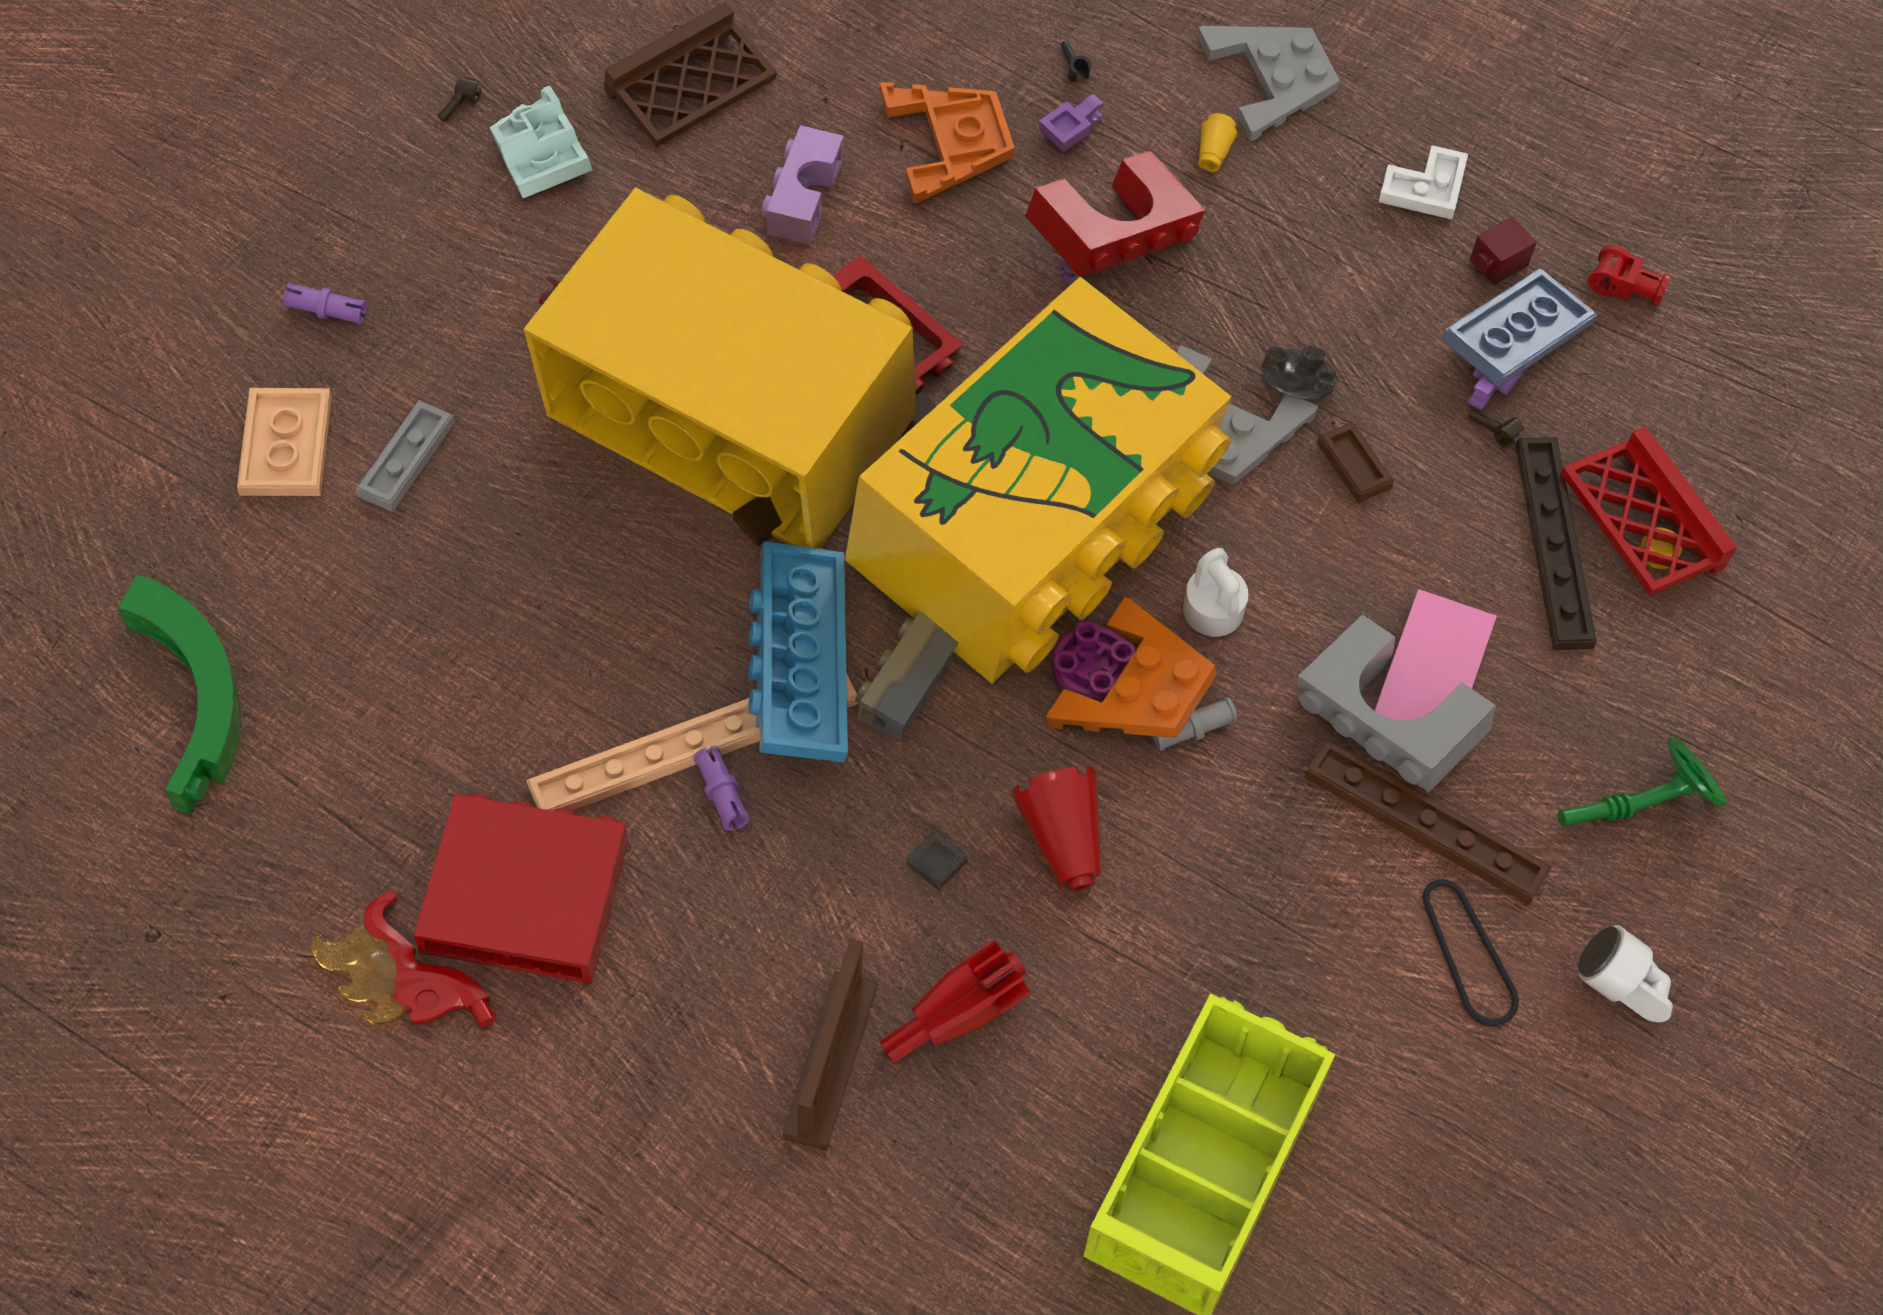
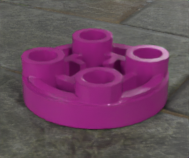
M1091 621L1080 622L1076 625L1075 629L1066 633L1055 646L1051 664L1054 681L1061 691L1066 689L1103 702L1134 655L1135 648L1133 644L1109 628L1097 626Z

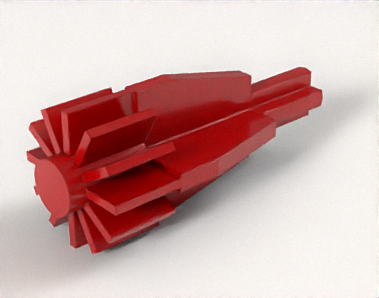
M992 939L964 958V961L948 971L912 1008L915 1018L879 1042L891 1062L895 1064L928 1040H931L937 1046L975 1030L995 1018L999 1013L1001 1015L1030 996V990L1023 982L1024 979L1022 977L1027 972L1015 953L1011 951L1006 954L998 943Z

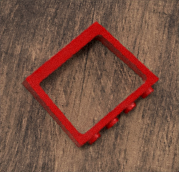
M861 255L832 275L838 281L842 292L846 294L851 293L855 289H863L874 298L884 299L896 305L909 318L911 327L936 347L937 350L914 367L915 391L922 389L926 385L923 378L932 372L938 377L945 368L949 369L954 364L951 357L959 352L963 344Z

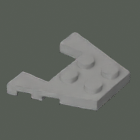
M1201 26L1198 28L1197 38L1208 60L1245 53L1268 98L1266 101L1239 107L1237 118L1249 141H1254L1261 137L1262 131L1272 125L1276 128L1286 122V117L1297 110L1304 111L1338 91L1340 80L1312 28Z
M1180 345L1177 354L1206 376L1211 367L1212 358ZM1286 392L1271 420L1267 421L1229 404L1220 430L1231 438V443L1222 458L1207 474L1228 484L1235 485L1268 457L1270 451L1281 442L1286 443L1295 435V431L1304 423L1309 424L1314 420L1319 406Z

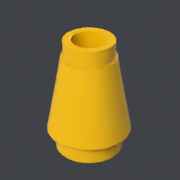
M1214 113L1209 115L1207 120L1202 123L1198 161L1201 169L1209 172H1216L1220 169L1237 136L1236 122L1231 117Z

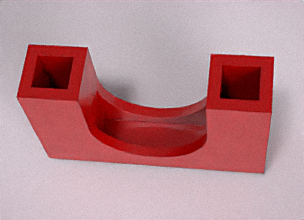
M1150 150L1122 159L1111 186L1139 220L1120 221L1098 213L1087 204L1065 178L1036 187L1025 217L1079 277L1093 272H1102L1108 267L1122 262H1131L1135 258L1150 252H1159L1170 245L1191 240L1199 231V224L1205 209Z

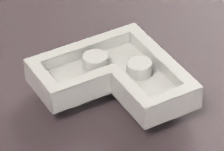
M1432 145L1425 173L1388 165L1379 202L1452 220L1468 154Z

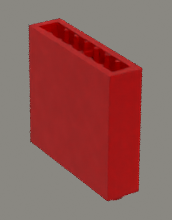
M474 793L469 796L455 794L414 932L419 953L592 984L628 845L626 824L620 823L615 818L609 816H597L596 818L580 816L564 808H557L551 811L535 808L533 805L523 801L505 803L493 801L488 796Z

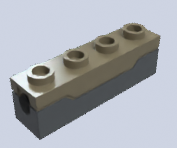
M919 611L914 620L909 617L905 620L897 635V639L900 640L894 650L889 648L885 650L876 667L879 673L873 682L867 679L863 683L855 698V702L859 703L857 719L900 741L905 735L906 726H911L957 655L954 653L958 642L922 611Z

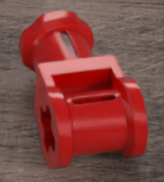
M1607 245L1603 247L1598 254L1599 264L1597 269L1593 270L1588 277L1590 288L1600 295L1616 296L1628 300L1630 293L1652 300L1653 305L1659 306L1671 275L1667 273L1660 275L1641 268L1644 259L1631 255L1621 246ZM1617 257L1616 263L1612 264L1613 258ZM1605 278H1609L1608 283L1604 284Z

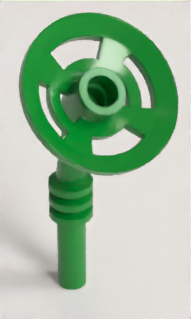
M1671 737L1667 740L1672 762L1677 770L1671 775L1672 781L1631 796L1628 793H1621L1611 797H1603L1601 802L1559 810L1558 821L1562 827L1604 818L1608 822L1615 819L1621 820L1632 817L1636 811L1678 797L1681 794L1687 796L1693 791L1710 803L1720 807L1727 804V799L1715 779L1699 759L1680 740Z

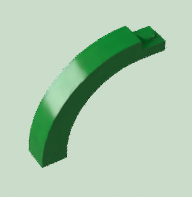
M137 574L118 606L126 628L148 636L172 651L186 665L196 683L198 709L193 734L182 759L165 788L173 809L190 814L196 801H201L204 798L209 786V779L225 783L233 765L241 728V705L238 687L224 648L204 616L175 591L157 581Z

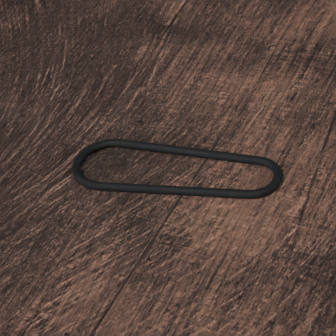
M1446 879L1434 880L1424 889L1423 902L1463 1005L1470 1016L1478 1022L1491 1026L1502 1025L1511 1020L1518 1011L1519 997L1517 990L1460 886ZM1444 885L1452 888L1458 894L1511 993L1512 1007L1505 1016L1496 1019L1486 1018L1478 1014L1471 1006L1430 903L1429 895L1433 888Z

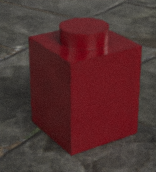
M1512 216L1477 236L1470 260L1473 262L1476 270L1484 274L1495 285L1529 266L1537 241Z

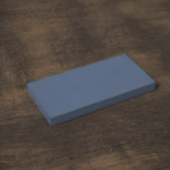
M1540 268L1445 329L1441 339L1495 385L1500 387L1591 326L1597 314Z

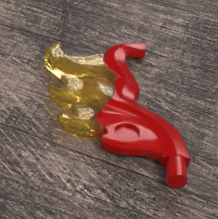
M392 890L377 897L367 906L363 922L345 939L335 943L324 942L320 932L315 933L311 946L315 960L322 967L330 971L342 972L352 978L350 986H338L337 991L349 1000L358 1002L369 1001L378 1005L376 1011H364L362 1013L363 1018L371 1023L380 1025L392 1023L400 1019L408 1011H411L409 1014L411 1023L421 1024L432 1022L453 1010L464 1008L468 1012L472 1011L480 1028L488 1027L496 1021V1017L488 1004L490 1002L489 996L469 975L452 967L421 964L415 960V947L387 924L384 919L385 910L397 903L396 894Z

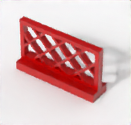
M1646 426L1633 431L1629 440L1564 466L1560 473L1649 596L1709 571L1713 575L1724 570L1737 548ZM1623 455L1632 466V473L1611 468V460ZM1587 471L1601 475L1599 487L1583 483L1577 474ZM1607 478L1628 483L1627 495L1606 490ZM1638 486L1648 489L1655 497L1654 504L1633 498L1634 487ZM1605 500L1624 506L1621 518L1606 514L1600 506L1601 501ZM1629 508L1651 514L1649 526L1627 520ZM1657 516L1672 520L1678 528L1677 534L1655 528ZM1624 530L1646 536L1644 549L1629 545L1623 538ZM1652 538L1673 544L1672 557L1650 551ZM1680 546L1694 550L1701 561L1694 564L1677 559ZM1647 561L1669 567L1667 576L1655 581L1645 568Z

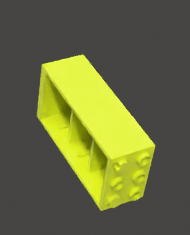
M1210 993L1090 1227L1083 1257L1196 1315H1212L1320 1093L1335 1054L1328 1051L1326 1046L1316 1043V1039L1310 1037L1301 1038L1287 1031L1283 1024L1273 1018H1260L1246 1011L1236 1000L1231 1002L1225 997L1219 998Z

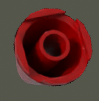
M1086 766L1087 774H1078L1077 767L1058 769L1028 779L1030 788L1022 792L1019 784L1012 790L1013 799L1060 886H1069V890L1072 892L1094 886V878L1101 875L1097 776L1095 769Z

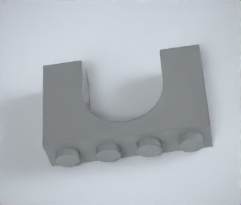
M1362 614L1298 675L1297 700L1305 710L1312 714H1318L1331 723L1340 735L1350 737L1365 747L1366 751L1374 759L1383 760L1396 769L1408 783L1417 784L1429 793L1492 729L1496 705L1461 682L1432 712L1423 717L1413 720H1395L1375 712L1366 704L1361 692L1392 661L1395 636Z

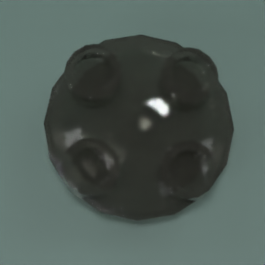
M1306 346L1303 350L1270 347L1261 366L1263 377L1270 386L1283 394L1299 399L1313 400L1324 398L1333 393L1338 384V376L1335 370L1324 360L1325 352L1316 346Z

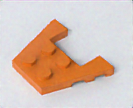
M891 82L880 83V96L887 118L919 112L926 113L941 162L906 168V180L913 203L922 202L1014 158L1015 147L996 91L949 87L948 92L928 91L926 85L912 84V89L894 88V83Z
M1124 597L1107 623V627L1120 634L1125 640L1138 644L1139 647L1103 702L1063 689L1046 715L1048 727L1063 729L1064 725L1082 726L1083 731L1099 732L1102 727L1123 729L1124 734L1177 738L1217 676L1216 667L1211 661L1131 599Z

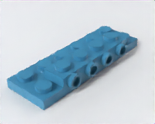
M764 541L760 551L759 589H752L749 600V613L757 614V622L751 623L748 641L750 647H757V655L751 656L748 670V679L756 681V689H751L749 696L748 714L756 715V727L760 728V752L844 763L848 754L844 552Z

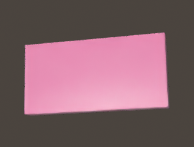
M1418 589L1375 712L1390 719L1413 720L1432 712L1461 682L1472 689L1497 616Z

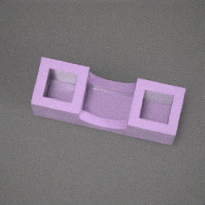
M800 125L795 139H789L784 154L786 162L783 168L778 167L773 180L774 192L772 196L767 195L765 197L761 216L766 218L767 235L811 245L822 217L821 192L805 187L821 185L833 188L843 162V135Z

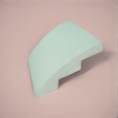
M551 86L541 90L542 98L530 106L521 104L509 116L502 118L490 127L497 147L522 198L593 171L590 160L578 142L574 128L565 116L560 101Z

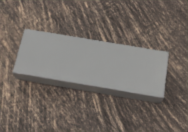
M418 400L356 488L357 496L393 512L455 424L454 415Z

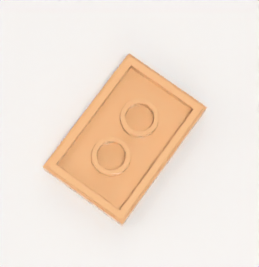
M249 388L237 483L239 496H321L332 399L330 388Z

